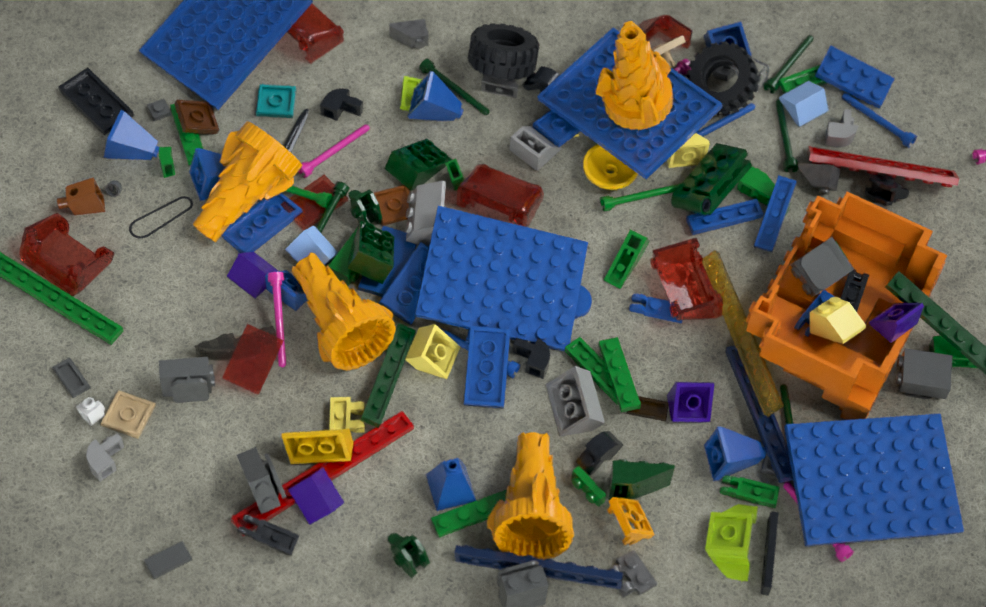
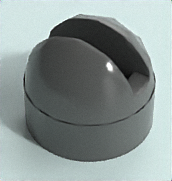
M110 181L106 185L105 191L109 196L116 197L121 193L122 185L119 181Z

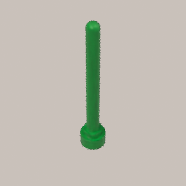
M681 183L616 198L603 196L600 197V204L605 206L604 212L610 211L615 205L673 193Z
M291 186L286 190V192L314 200L323 208H327L332 199V194L327 192L317 194L295 186Z

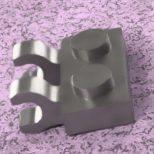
M634 550L616 560L617 565L609 568L622 572L628 579V582L623 583L622 589L619 590L623 598L634 591L641 595L657 586L656 580Z

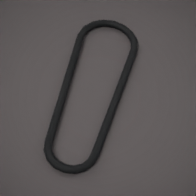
M187 196L179 197L135 219L129 226L130 234L138 239L150 236L189 211L193 206L192 199ZM180 199H188L190 201L189 208L149 234L137 236L132 232V226L135 222Z

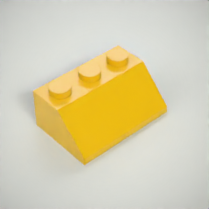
M350 429L286 432L281 435L290 464L351 461L354 442Z

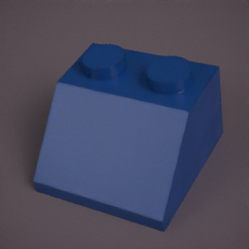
M741 22L708 30L703 36L708 48L712 47L711 44L716 42L718 45H721V42H728L729 45L735 43L739 48H744L752 56Z

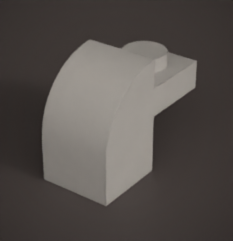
M844 109L841 123H828L825 146L841 148L853 142L858 125H854V118L851 117L852 110Z
M118 433L106 438L102 444H99L96 439L93 440L87 449L86 456L89 468L99 482L117 470L111 456L124 448L123 440Z

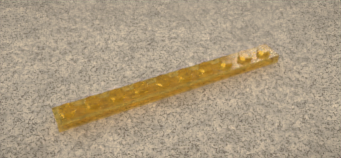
M714 250L701 259L700 262L764 415L769 417L784 407V404L764 358L759 356L761 350L754 334L746 331L748 323L745 321L747 317L719 252Z

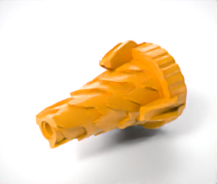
M628 21L624 23L620 33L617 35L618 39L615 40L616 49L613 51L615 66L612 68L613 72L606 67L602 69L596 86V95L602 97L605 111L615 124L630 130H643L658 125L671 111L673 92L670 78H668L671 67L658 51H652L650 42H647L646 34H644L642 29L633 21Z
M246 121L239 131L230 132L219 161L226 167L218 176L220 178L210 191L209 198L201 207L203 209L192 225L216 243L230 224L234 223L244 212L248 213L258 199L262 200L264 198L269 200L290 188L294 184V176L303 165L273 137L253 123Z
M310 252L306 258L301 259L296 266L292 267V274L301 285L308 300L307 304L316 317L314 320L321 329V332L317 333L319 354L324 362H331L335 368L341 370L358 369L374 361L389 347L396 330L395 323L392 320L393 313L389 309L369 299L366 300L364 298L362 300L354 288L350 289L343 280L340 281L329 265L325 267L315 253Z
M522 432L518 436L517 458L515 466L511 470L510 486L507 487L505 502L503 500L497 502L487 520V528L492 531L493 540L502 552H511L519 556L531 555L537 559L545 560L559 556L572 543V538L574 537L571 513L560 503V490L556 488L553 455H550V438L547 433Z

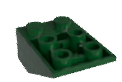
M424 139L393 150L384 169L412 191L418 185L425 184L446 167L445 163L452 159L435 146L432 141Z
M360 220L348 258V269L383 284L394 267V236L388 231H382L373 224Z
M624 459L613 460L609 476L608 500L613 497L634 500L670 486L675 465H669L665 462L655 464L648 463L647 461L629 462Z

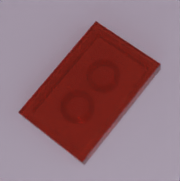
M323 175L305 187L304 190L317 194L327 192L332 194L333 197V187L335 184ZM293 195L289 198L302 209V212L294 218V221L303 230L310 228L320 221L326 208L320 207L316 201L305 197ZM348 197L340 198L334 210L346 203ZM286 201L280 204L288 213L295 210Z
M247 324L222 379L259 395L284 340Z

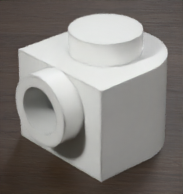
M91 397L86 398L76 406L81 417L90 426L105 416L103 412L105 411L104 406L99 401L95 402Z

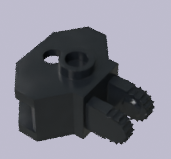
M870 174L869 181L873 183L871 188L866 187L864 193L878 203L892 206V203H896L897 199L907 198L909 190L895 182L893 177Z

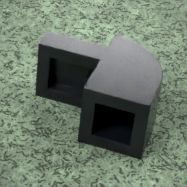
M540 66L537 72H533L527 77L522 86L528 91L540 90L542 92L560 74L551 68Z
M345 88L330 91L320 104V114L335 121H338L343 110L357 116H361L363 113V101L356 97H350L349 89Z
M516 338L513 344V353L528 359L525 373L544 379L550 362V350L547 344L540 339H537L536 343L532 344L528 340Z
M603 431L585 445L586 449L575 462L588 475H592L605 460H611L622 448L623 444L610 431Z

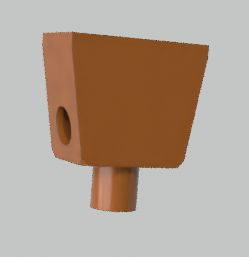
M94 177L68 185L65 188L66 197L57 198L59 209L70 208L74 216L105 212L104 195Z

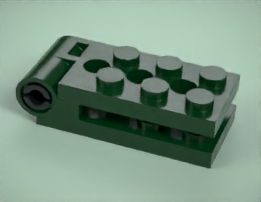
M716 143L674 191L671 197L672 206L703 215H711L752 167L751 161L745 159L748 155L746 149Z

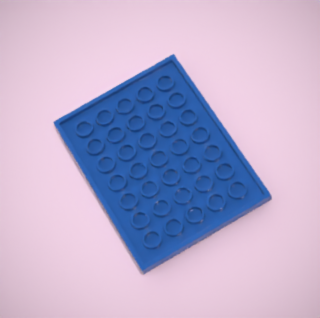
M183 0L139 51L204 101L219 110L313 3V0Z
M612 28L537 97L541 103L640 176L647 179L722 109V103L671 68L668 78H670L672 85L673 106L666 118L658 125L643 130H630L615 124L605 111L602 97L596 95V86L602 69L606 67L613 72L612 68L615 66L613 51L616 49L615 40L618 39L617 35L620 32Z
M438 206L414 316L465 329H471V326L510 329V339L512 340L519 338L535 344L537 339H540L550 349L565 352V347L570 344L588 242Z
M941 414L786 424L784 426L805 546L937 536L964 532Z

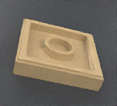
M118 390L101 422V426L139 439L156 404Z

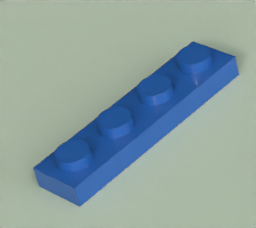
M778 175L754 247L773 253L797 183L796 180Z
M753 199L717 208L711 215L699 213L686 217V222L692 235L760 219L763 218L764 213L758 200Z

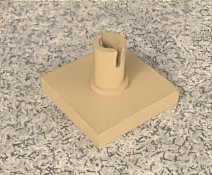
M682 35L651 49L653 52L658 51L661 57L673 68L676 64L669 51L686 41Z

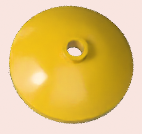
M598 144L590 148L584 157V173L598 187L609 190L622 189L633 183L638 176V173Z

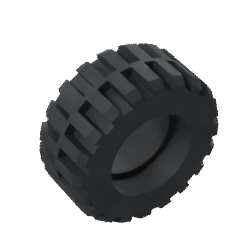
M503 23L484 24L481 27H477L471 34L468 61L474 70H478L479 73L485 74L488 77H495L500 80H520L527 78L535 71L540 45L535 35L521 27L518 28L514 25H505Z
M717 42L712 43V47L708 48L705 46L702 48L703 52L700 54L696 53L694 56L695 61L690 62L689 67L691 70H687L686 76L689 81L722 103V109L715 115H719L720 112L723 115H729L730 111L737 113L740 107L743 106L745 108L748 106V100L752 101L755 97L753 92L758 91L759 86L757 83L760 80L757 66L747 51L742 47L739 48L737 44L731 43L729 45L728 42H721V45H718ZM734 66L738 69L737 81L731 88L722 92L709 90L707 86L708 79L717 68Z

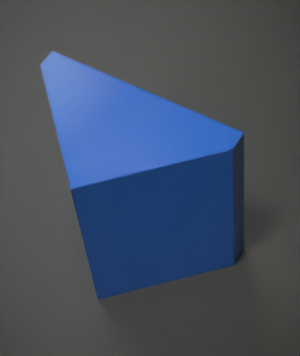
M287 270L277 271L284 274V281L280 285L281 300L297 311L307 301V297L293 274ZM267 273L265 276L266 290L273 294V286H270V282H268Z

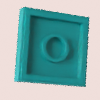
M259 84L256 116L293 118L296 86Z

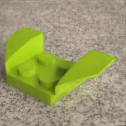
M737 504L723 512H711L705 549L710 559L729 579L748 582L750 570L748 551L752 523L756 524L758 506Z

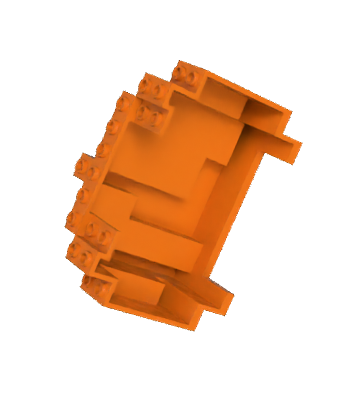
M846 192L843 198L840 197L836 204L817 196L814 202L810 201L806 209L807 213L803 219V223H805L803 232L800 237H795L791 245L793 247L792 251H787L783 260L785 261L784 265L780 264L776 271V279L772 278L767 287V293H763L757 302L753 301L749 308L750 313L745 321L748 323L746 331L762 338L759 348H761L760 357L783 367V371L824 390L821 398L839 406V410H842L841 418L845 420L866 419L913 329L912 327L890 343L870 326L869 322L893 304L903 303L885 286L899 271L929 297L945 265L947 255L927 246L933 232L932 230L852 193ZM831 237L838 243L856 272L869 274L857 310L858 315L866 324V329L844 344L814 334L807 337L804 334L810 325L806 322L801 329L797 330L794 328L802 314L820 293L813 297L810 294L807 295L802 288L803 284L800 279H796L792 274L790 264ZM848 274L824 290L835 297L841 298Z

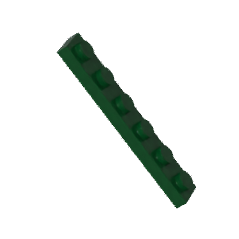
M401 323L397 324L393 340L389 344L361 416V421L377 428L380 427L416 330Z

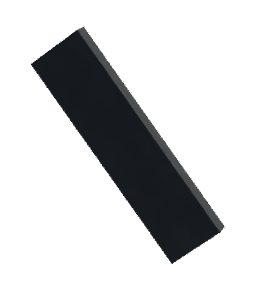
M774 511L770 512L767 520L760 592L762 595L768 596L772 589L779 512Z

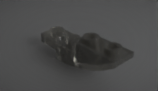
M270 326L268 328L263 327L250 334H243L236 339L233 332L222 334L218 338L202 341L195 345L197 357H208L209 360L216 361L238 360L261 354V346L277 341L274 327Z

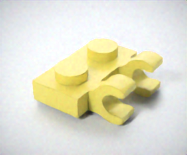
M330 397L329 430L350 429L354 433H365L363 421L360 419L351 420V413L355 415L363 414L365 402H351V397Z

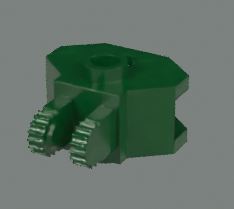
M370 189L363 193L359 190L349 192L348 195L351 199L352 207L350 212L357 219L358 223L360 220L365 223L375 221L377 224H380L383 218L379 203Z
M397 533L389 534L387 540L391 544V551L394 554L393 560L399 567H402L410 578L417 574L416 568L419 565L425 568L430 564L425 548L413 534L411 536L406 535L404 538Z

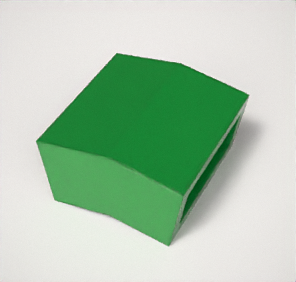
M159 147V161L164 178L174 176L175 168L172 148Z
M453 159L445 163L454 190L465 189L466 181L458 161ZM457 172L459 177L454 178L453 173Z

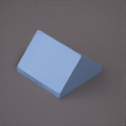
M810 81L779 97L799 127L828 112L824 88Z
M315 226L304 230L285 249L297 263L312 252L319 257L325 266L338 254L337 250Z

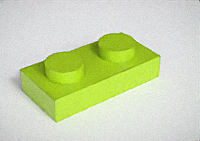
M408 76L403 77L400 99L401 110L409 111L414 88L422 79Z

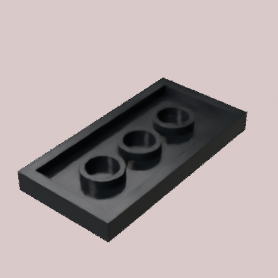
M88 67L58 86L59 91L104 136L111 131L120 110L125 111L131 118L134 116L133 110Z

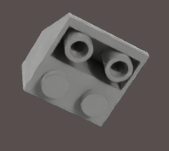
M533 126L521 127L510 139V151L537 171L562 149L561 146L558 148L545 138Z

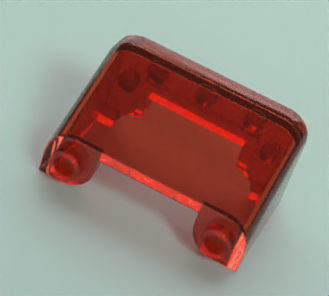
M311 4L287 31L299 43V49L301 51L305 50L307 53L305 59L310 64L344 42L343 29L331 21L314 4Z
M486 164L476 165L457 189L458 206L466 208L468 204H471L474 207L478 203L508 215L510 222L514 220L518 225L529 227L544 198V192L539 185L531 184L490 168Z
M55 213L24 228L19 255L27 266L71 296H75L82 292L111 264L114 252L104 246L99 247L95 253L68 235L69 222L60 214Z
M697 237L652 250L653 258L650 259L652 269L657 270L671 305L669 307L672 318L676 317L677 320L716 319L722 317L723 299L721 294H717V291L713 289L703 265V257L697 252V248L700 247Z

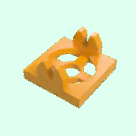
M617 497L609 500L610 506L607 511L609 514L614 513L625 534L622 540L624 545L629 544L630 546L643 538L649 539L654 536V532L638 500ZM629 521L634 525L635 529L631 527Z

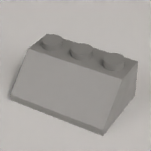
M445 181L418 185L413 192L409 193L407 198L409 208L406 212L408 222L405 226V233H407L406 241L417 245L422 242L429 246L437 207H444Z
M574 366L546 384L560 437L590 432L605 423L590 371Z

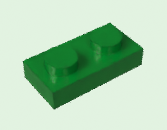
M580 466L576 467L572 471V484L575 488H581L584 491L587 500L591 504L595 503L600 507L605 503L606 493Z

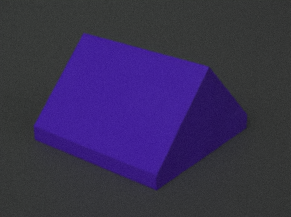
M255 252L238 254L227 277L256 299L266 290V274L277 272L278 270Z
M895 303L872 319L869 324L892 343L918 324L924 305L923 303Z
M675 382L667 394L671 421L710 422L715 383Z
M321 468L288 489L309 525L329 515L344 504L343 499L324 468Z

